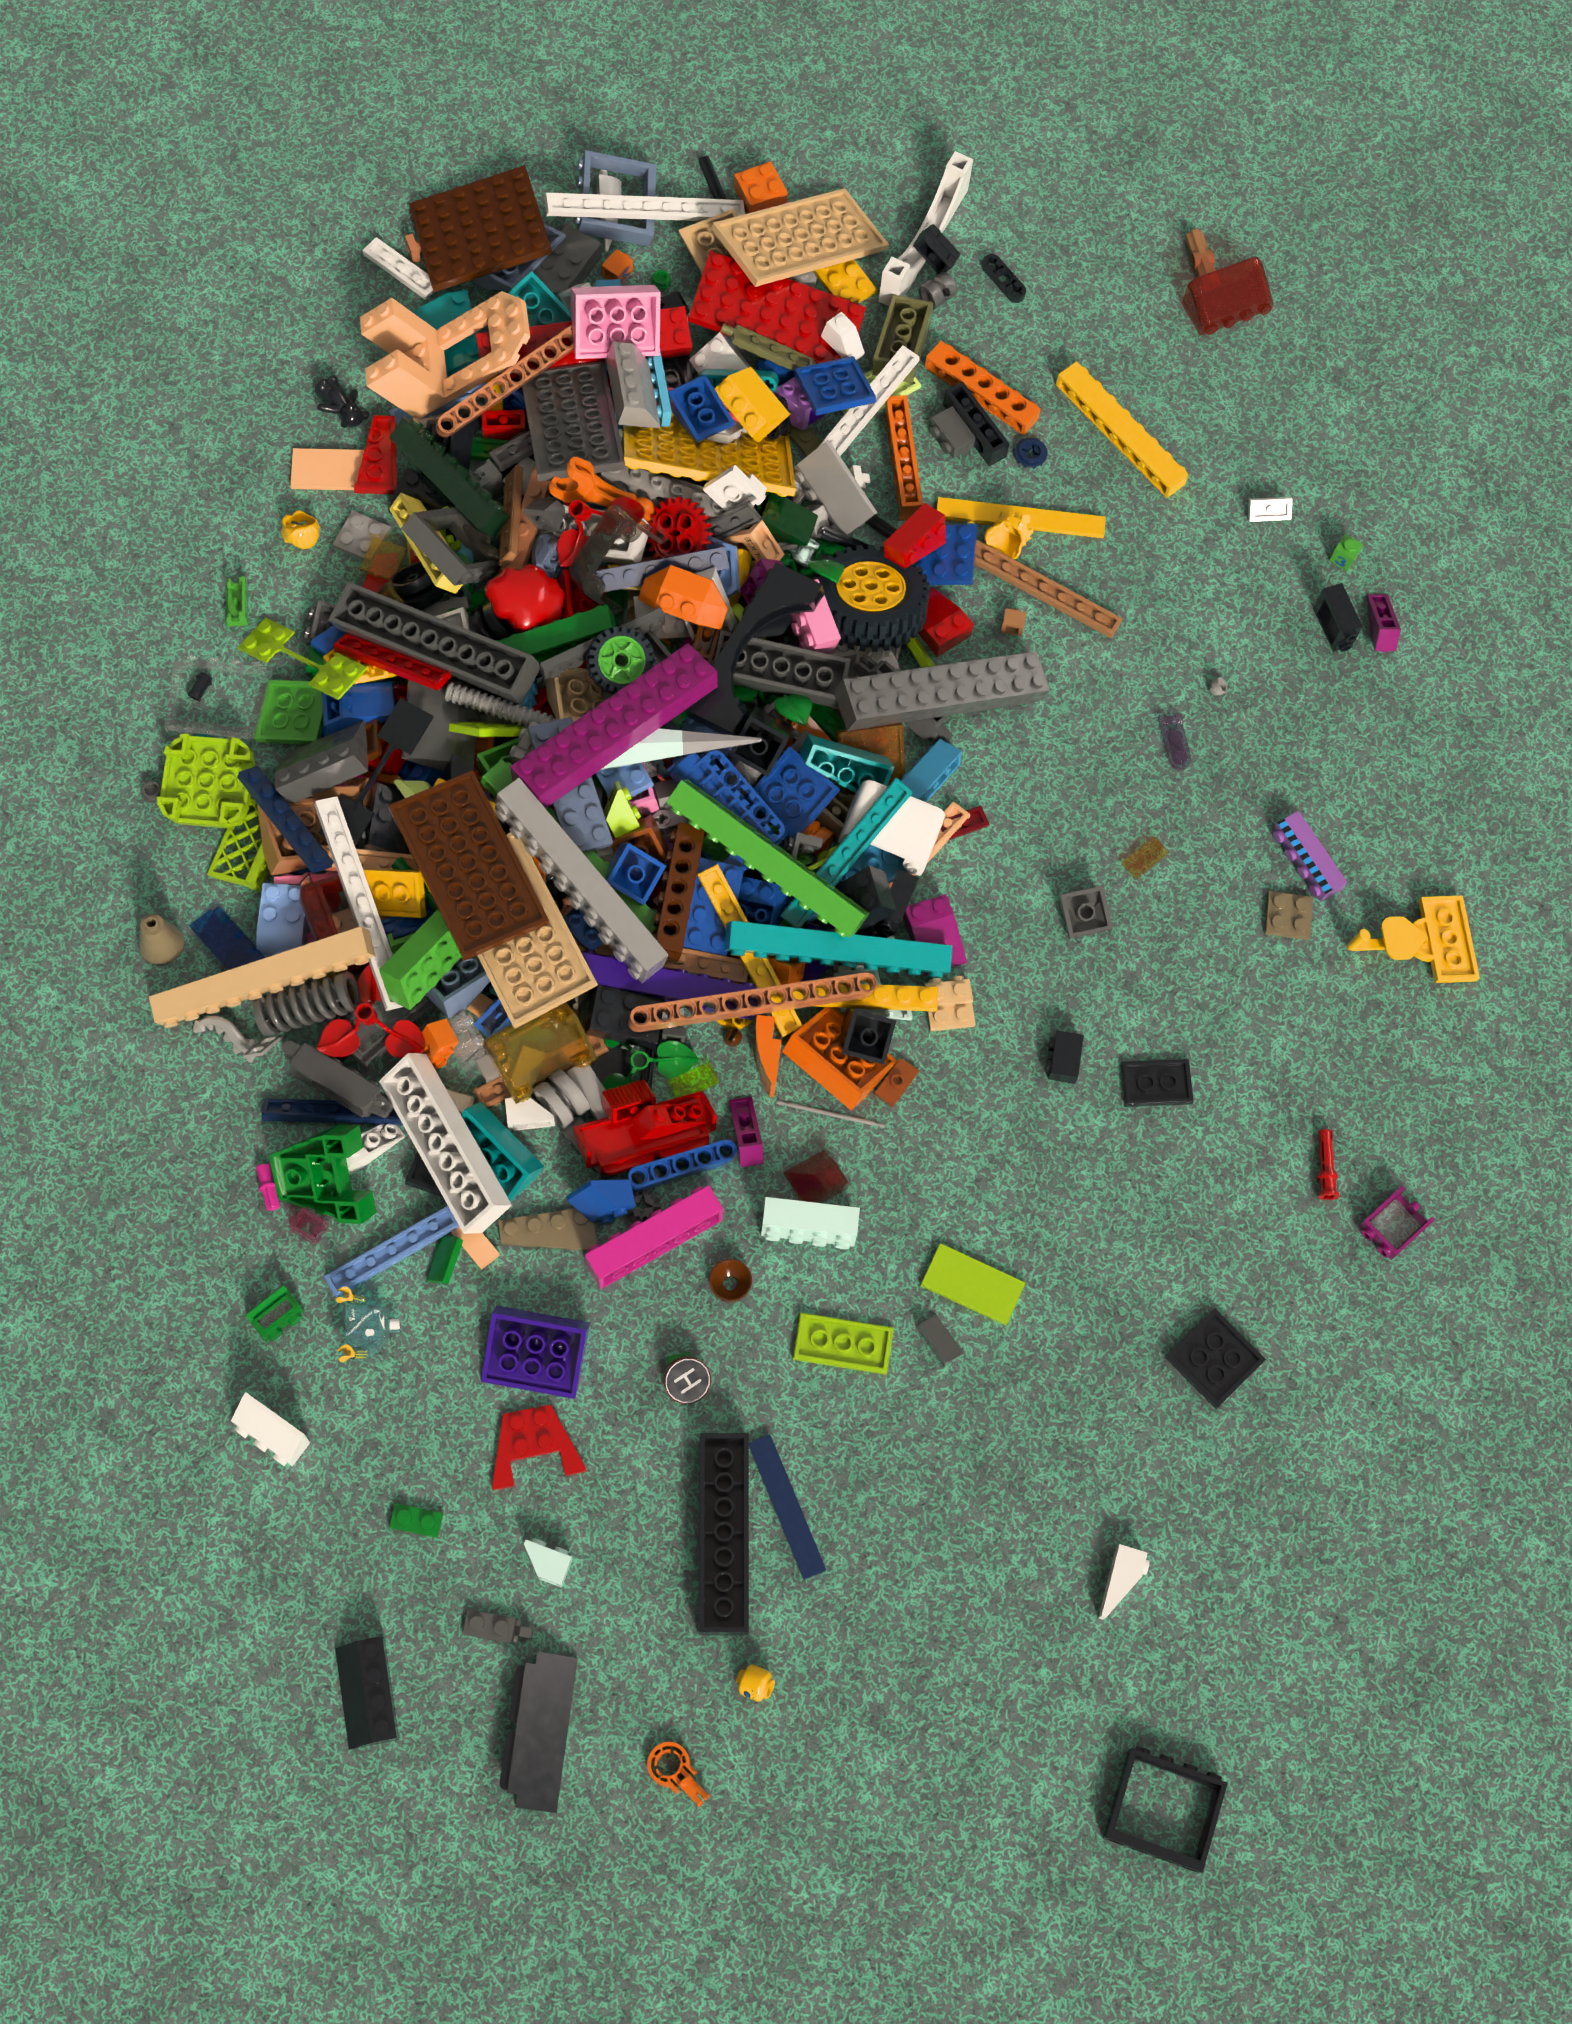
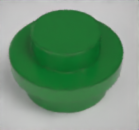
M657 270L651 276V285H655L659 290H665L671 285V277L666 271Z

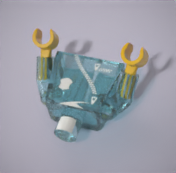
M348 1287L337 1289V1291L344 1293V1298L337 1297L336 1301L338 1303L348 1301L345 1304L346 1345L337 1349L338 1352L343 1351L346 1356L340 1357V1362H345L349 1358L352 1360L369 1359L378 1353L383 1345H387V1333L401 1332L400 1318L386 1319L385 1308L381 1307L379 1302L366 1295L351 1292Z

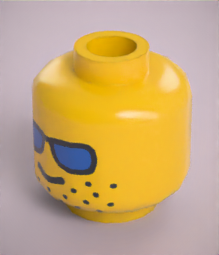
M751 1664L745 1670L741 1669L739 1671L736 1683L739 1684L738 1690L741 1695L760 1702L764 1698L768 1699L774 1689L775 1680L772 1679L770 1671Z

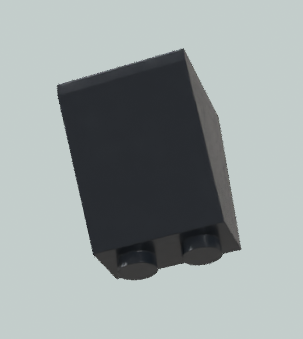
M755 707L739 736L761 738L762 741L734 746L729 755L760 773L769 776L795 728Z

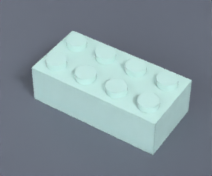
M766 1197L761 1236H766L765 1239L769 1241H779L780 1238L789 1239V1242L794 1244L810 1241L814 1246L824 1247L827 1243L836 1244L835 1247L839 1249H849L850 1246L855 1245L860 1208Z

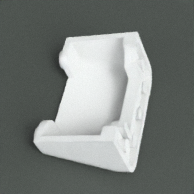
M866 780L861 784L851 802L838 840L839 843L842 842L888 786L872 780ZM910 796L870 845L904 858L903 866L907 872L921 876L943 824L945 813L936 806Z

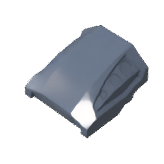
M541 534L534 542L532 548V565L542 568L549 578H558L561 574L562 566L559 565V560H556L558 556L557 543L550 542L549 535Z

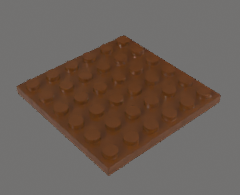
M525 165L409 203L434 292L553 253Z

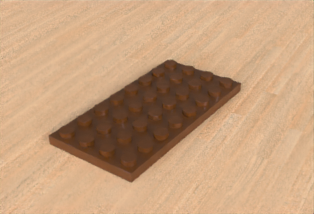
M473 770L388 805L389 811L463 961L550 924Z

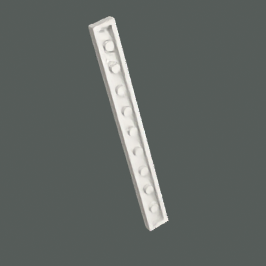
M546 193L544 197L547 216L703 221L732 209L735 210L738 216L745 214L743 200Z
M902 345L870 384L876 395V403L850 408L819 447L829 440L839 456H841L920 361L919 356ZM795 481L796 490L793 502L800 505L806 498L805 490L801 484Z
M338 797L315 801L314 806L356 927L362 926L370 931L376 957L369 959V964L385 1010L403 1007L389 1000L379 971L393 954Z

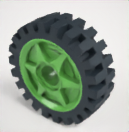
M622 626L607 629L594 638L587 650L586 668L596 686H599L605 692L615 694L654 667L655 657L652 653L653 649L649 645L650 642L643 637V634L636 632L635 629ZM617 655L624 657L625 665L623 667L616 664L615 657Z

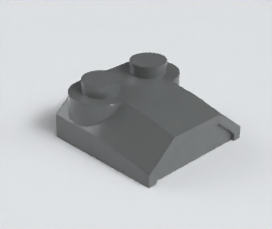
M1104 886L1058 895L1059 909L1063 913L1069 939L1113 929Z

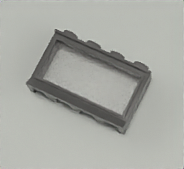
M425 996L411 1010L400 1007L386 1011L383 1001L377 1000L375 1005L372 1006L377 1012V1018L392 1030L395 1023L399 1020L411 1021L418 1027L421 1023L420 1018L426 1012L430 1015L434 1013V1004ZM349 1011L344 1016L337 1015L329 1023L336 1019H344L350 1022L354 1029L357 1017L355 1012L351 1013ZM376 1023L370 1026L360 1024L359 1030L355 1033L360 1039V1045L354 1053L349 1055L366 1072L370 1070L369 1062L377 1055L382 1058L387 1053L385 1040L390 1033Z

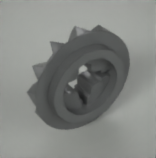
M646 1189L633 1192L635 1204L640 1205L642 1198H644L645 1205L649 1206V1208H645L643 1216H641L638 1207L629 1210L625 1216L632 1223L637 1221L644 1222L650 1218L649 1216L653 1212L661 1209L660 1199L653 1191Z

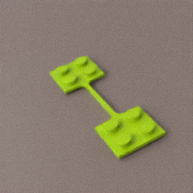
M268 618L259 623L237 647L242 652L264 663H267L277 652L282 651L318 669L319 672L308 683L309 686L337 700L368 669L366 666L339 653H336L327 664L319 665L285 648V643L295 632Z

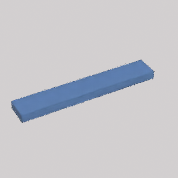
M447 1205L324 1275V1278L334 1296L337 1297L343 1294V1292L337 1291V1289L342 1287L354 1288L460 1226Z

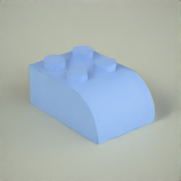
M263 883L256 933L258 956H273L306 945L310 906L301 885Z

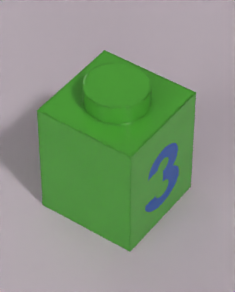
M1345 534L1329 561L1348 571L1364 544Z

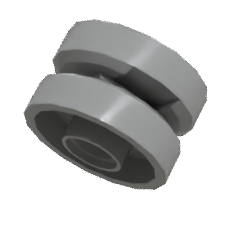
M558 1069L549 1076L550 1084L541 1082L533 1088V1092L541 1106L554 1115L555 1123L562 1129H565L574 1122L572 1113L582 1116L590 1109V1105L574 1081L564 1071Z

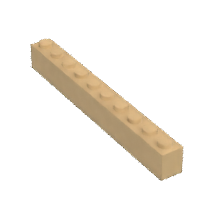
M360 926L149 996L154 1022L163 1025L165 1028L178 1025L179 1021H192L198 1019L199 1015L204 1013H217L222 1007H235L240 1005L243 1000L259 999L262 997V994L267 992L277 993L283 991V987L289 985H302L305 983L304 980L310 978L320 979L325 977L328 972L344 971L349 965L366 964L369 962V959L376 957L370 931Z

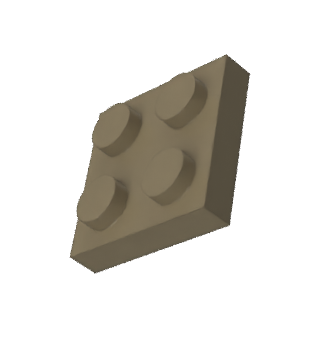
M1269 891L1267 895L1265 934L1309 940L1311 936L1313 897Z

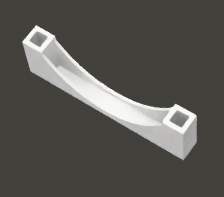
M956 151L946 165L932 205L915 238L898 259L890 258L882 272L879 302L890 306L893 294L904 297L926 262L913 247V244L919 234L932 224L943 233L968 191L973 164L972 158Z

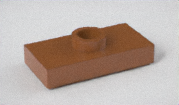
M900 1058L874 1095L891 1107H894L920 1070Z

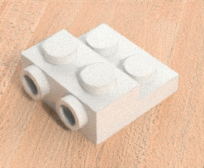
M733 465L707 482L703 490L727 512L747 501H750L753 506L761 504L766 497L767 488L753 474L747 477L736 465Z

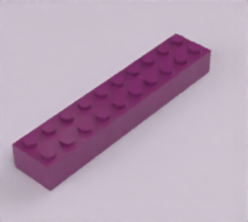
M687 643L510 766L512 782L520 778L539 802L547 808L718 687L717 670Z

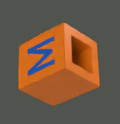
M616 249L601 265L602 277L607 280L620 279V283H622L633 272V259L627 253H622Z

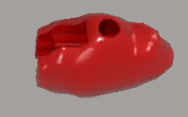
M528 564L520 570L512 567L502 569L498 576L489 580L485 586L486 597L490 601L496 617L508 620L514 631L518 633L532 630L537 626L541 627L550 624L561 617L565 592L561 589L556 579L549 578L545 571L536 565Z

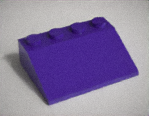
M496 1305L491 1316L481 1382L575 1399L590 1322Z

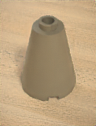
M149 914L140 923L138 948L142 957L152 964H169L182 953L184 936L181 930L174 924L157 914Z

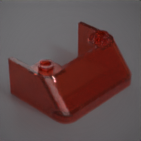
M339 875L307 883L300 890L299 900L314 941L338 934L331 912L339 908L341 903L339 892L344 891ZM369 962L362 965H349L342 972L357 973L363 971L369 965Z

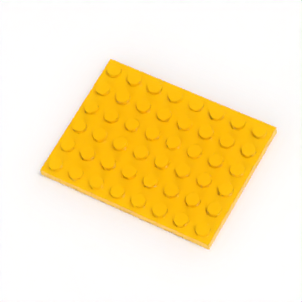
M673 412L671 413L670 426L661 427V422L660 428L623 425L622 450L625 466L630 469L636 470L640 468L646 469L651 473L663 472L673 477L685 476L695 481H710L733 465H736L747 477L753 474L767 488L766 492H773L782 497L794 496L796 485L789 435H780L775 440H770L766 436L758 443L748 432H741L740 437L733 439L729 444L707 439L697 443L677 421Z

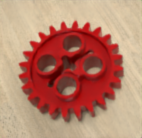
M676 497V500L668 498V502H660L661 507H654L656 514H650V518L653 521L648 522L651 528L649 531L650 538L647 539L646 543H652L649 551H656L654 559L707 549L705 547L706 544H712L708 540V536H712L713 533L709 532L708 528L713 525L706 523L710 516L702 515L705 508H697L698 502L691 503L690 498H684V500L683 497ZM669 517L671 518L670 527L667 525V519ZM689 517L691 519L690 527H688L687 525V519ZM668 539L671 541L670 549L667 547ZM688 540H690L691 547L689 550L686 545Z

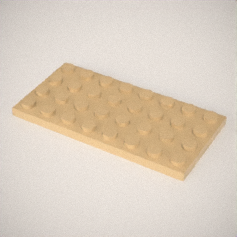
M845 188L713 222L711 228L755 287L883 252L889 246L888 242Z
M510 832L506 836L550 924L477 956L513 1027L517 1028L598 986L533 858L525 850V844L520 838L516 839Z

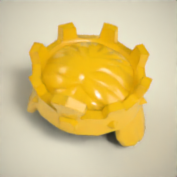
M1002 511L994 525L985 531L984 540L986 545L1012 559H1017L1022 547L1026 545L1027 541L1032 539L1030 535L1034 533L1032 528L1027 529L1026 524L1031 522L1030 515L1022 514L1019 520L1014 517V511H1010L1008 515H1005V512Z

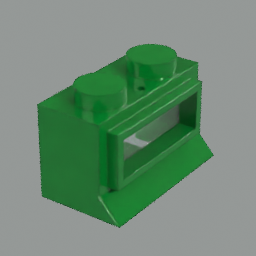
M283 1285L245 1316L264 1341L267 1342L278 1339L283 1334L282 1330L289 1324L291 1326L297 1324L302 1319L301 1315L304 1313V1310Z

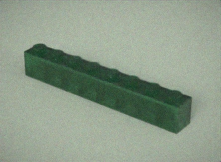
M402 417L389 438L480 532L495 538L510 517L503 510L505 507L498 501L491 498L493 495L486 489L481 488V483L474 477L469 476V471L464 466L456 463L458 461L456 457L445 452L446 447L435 441V436L423 429L424 425L415 418L410 420Z

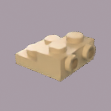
M955 976L950 979L951 981L942 982V979L934 978L925 984L924 987H938L937 1012L927 1011L930 1032L975 1027L970 979H964L963 976Z

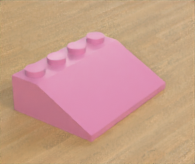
M655 285L571 288V318L575 359L607 358L612 342L633 343L644 356H659L661 293Z

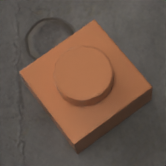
M413 233L406 235V247L412 262H420V254L422 253L420 242L415 241Z

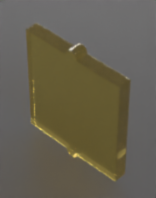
M373 537L359 569L374 575L375 578L381 577L389 580L399 570L407 548L393 544L392 541L387 542Z

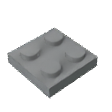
M352 510L332 544L333 548L372 564L389 535L391 526Z

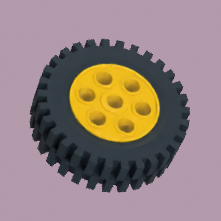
M858 545L855 551H852L851 547H847L844 554L838 550L835 552L834 557L831 555L826 557V559L834 560L844 565V572L838 584L816 572L814 573L813 580L818 579L819 583L823 585L826 601L841 639L838 645L842 646L846 642L848 643L847 648L852 650L855 646H860L859 651L865 652L866 647H871V652H878V647H882L883 651H889L890 645H893L895 649L901 646V641L906 645L910 642V637L914 639L918 636V631H922L923 624L926 622L930 585L927 582V575L923 574L921 566L916 567V562L904 569L884 557V547L880 546L879 550H874V545H868V549L863 550L862 545Z

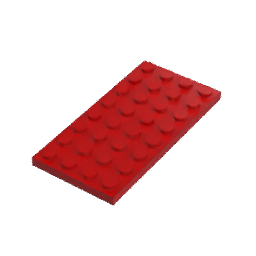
M710 250L688 321L716 332H720L723 323L733 328L740 325L815 359L816 364L842 359L821 337L826 323L842 312L856 326L859 334L866 307L788 278L755 287L733 258Z

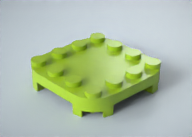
M188 733L180 734V737L173 740L169 746L166 745L163 752L166 755L161 793L160 797H157V805L162 814L173 823L180 825L230 828L242 825L249 810L251 795L237 776L239 771L255 767L253 750L238 738L190 736Z

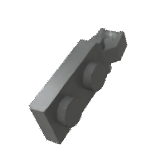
M467 1609L462 1635L512 1644L518 1643L519 1638L532 1640L533 1628L521 1626L522 1620L513 1617Z

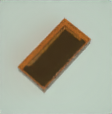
M1153 837L1122 861L1121 864L1136 880L1165 858L1169 851L1156 837Z

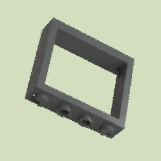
M458 507L413 512L401 528L454 586L473 582L477 583L484 580L488 581L494 578L501 570V566H499L500 552ZM449 529L466 548L472 550L474 557L479 563L466 565L435 531Z

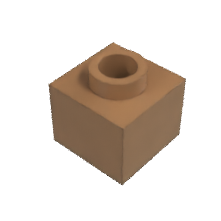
M1006 608L1001 633L1021 637L1027 612H1022L1015 608Z

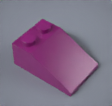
M946 894L907 906L903 920L911 941L952 945L951 968L967 963L956 919Z

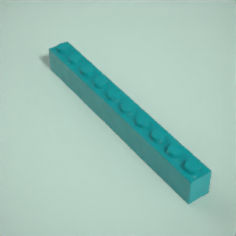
M739 921L726 923L724 950L731 951V955L745 956V953H752L754 958L766 959L767 955L776 956L775 960L789 961V958H797L799 963H811L812 960L820 961V965L834 966V963H842L844 968H856V965L864 966V970L877 971L878 967L886 968L888 973H899V970H906L908 975H921V972L929 973V977L943 978L944 974L951 973L952 945L863 935L842 937L837 932Z

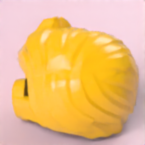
M297 510L292 516L285 515L283 517L281 535L285 543L293 544L300 549L312 548L317 543L320 526L313 516ZM304 520L307 521L304 525H298V524H293V523H292V521H295V522H298V523L303 522Z

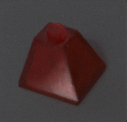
M824 1150L783 1172L800 1201L824 1203L847 1190L849 1183L838 1164Z

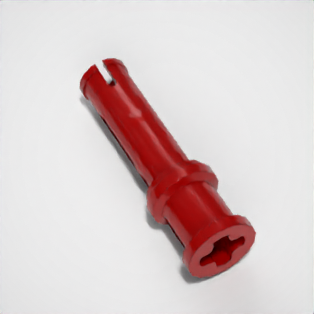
M1329 1129L1318 1131L1320 1172H1318L1317 1180L1320 1181L1318 1198L1321 1200H1335L1339 1198V1193L1336 1190L1338 1174L1334 1171L1333 1131Z

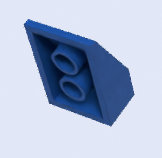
M706 374L668 391L671 411L681 426L697 443L735 426L734 420Z

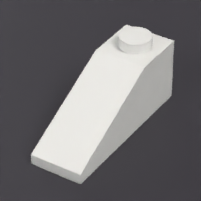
M1121 1544L1115 1548L1099 1619H1105L1138 1582L1142 1574L1146 1575L1150 1563L1149 1560H1146L1147 1552Z

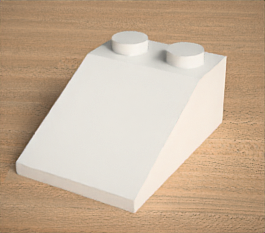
M721 332L689 359L698 374L703 369L744 370L750 367L737 347L732 344V340Z

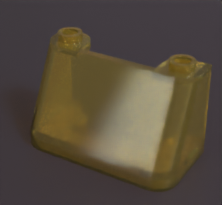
M566 1002L517 1028L510 1025L490 1036L483 1043L488 1057L515 1104L528 1100L533 1093L532 1085L570 1063L575 1067L584 1068L597 1059L576 1013Z

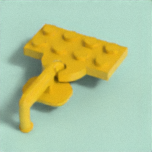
M1463 896L1421 897L1418 903L1422 919L1411 923L1405 917H1388L1381 924L1383 938L1370 939L1369 931L1361 929L1347 944V949L1350 951L1385 950L1387 955L1395 960H1407L1414 956L1421 961L1430 962L1435 983L1476 982L1480 979Z

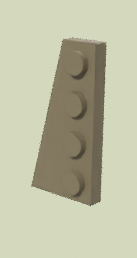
M576 1208L498 1220L502 1245L587 1251L597 1244L594 1222L589 1221Z

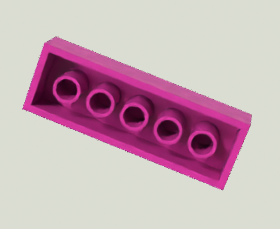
M709 1185L705 1188L700 1186L690 1193L691 1196L685 1199L678 1198L674 1200L666 1210L662 1211L659 1209L653 1212L648 1220L633 1223L629 1226V1230L623 1234L618 1232L608 1238L607 1243L601 1246L596 1244L587 1250L588 1253L585 1254L586 1267L599 1289L601 1290L723 1220V1207Z

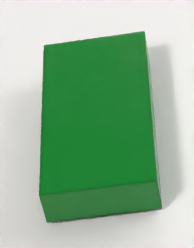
M450 1236L441 1237L426 1279L427 1281L449 1284L463 1243L462 1239Z

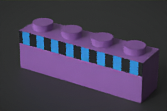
M1297 811L1278 821L1272 830L1273 837L1277 843L1283 845L1286 857L1289 861L1295 863L1299 876L1302 879H1306L1310 885L1309 890L1314 897H1318L1321 902L1342 891L1347 884L1346 879L1301 813Z

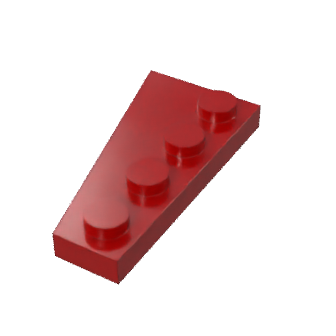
M374 415L357 482L355 483L354 493L394 494L397 487L395 416Z

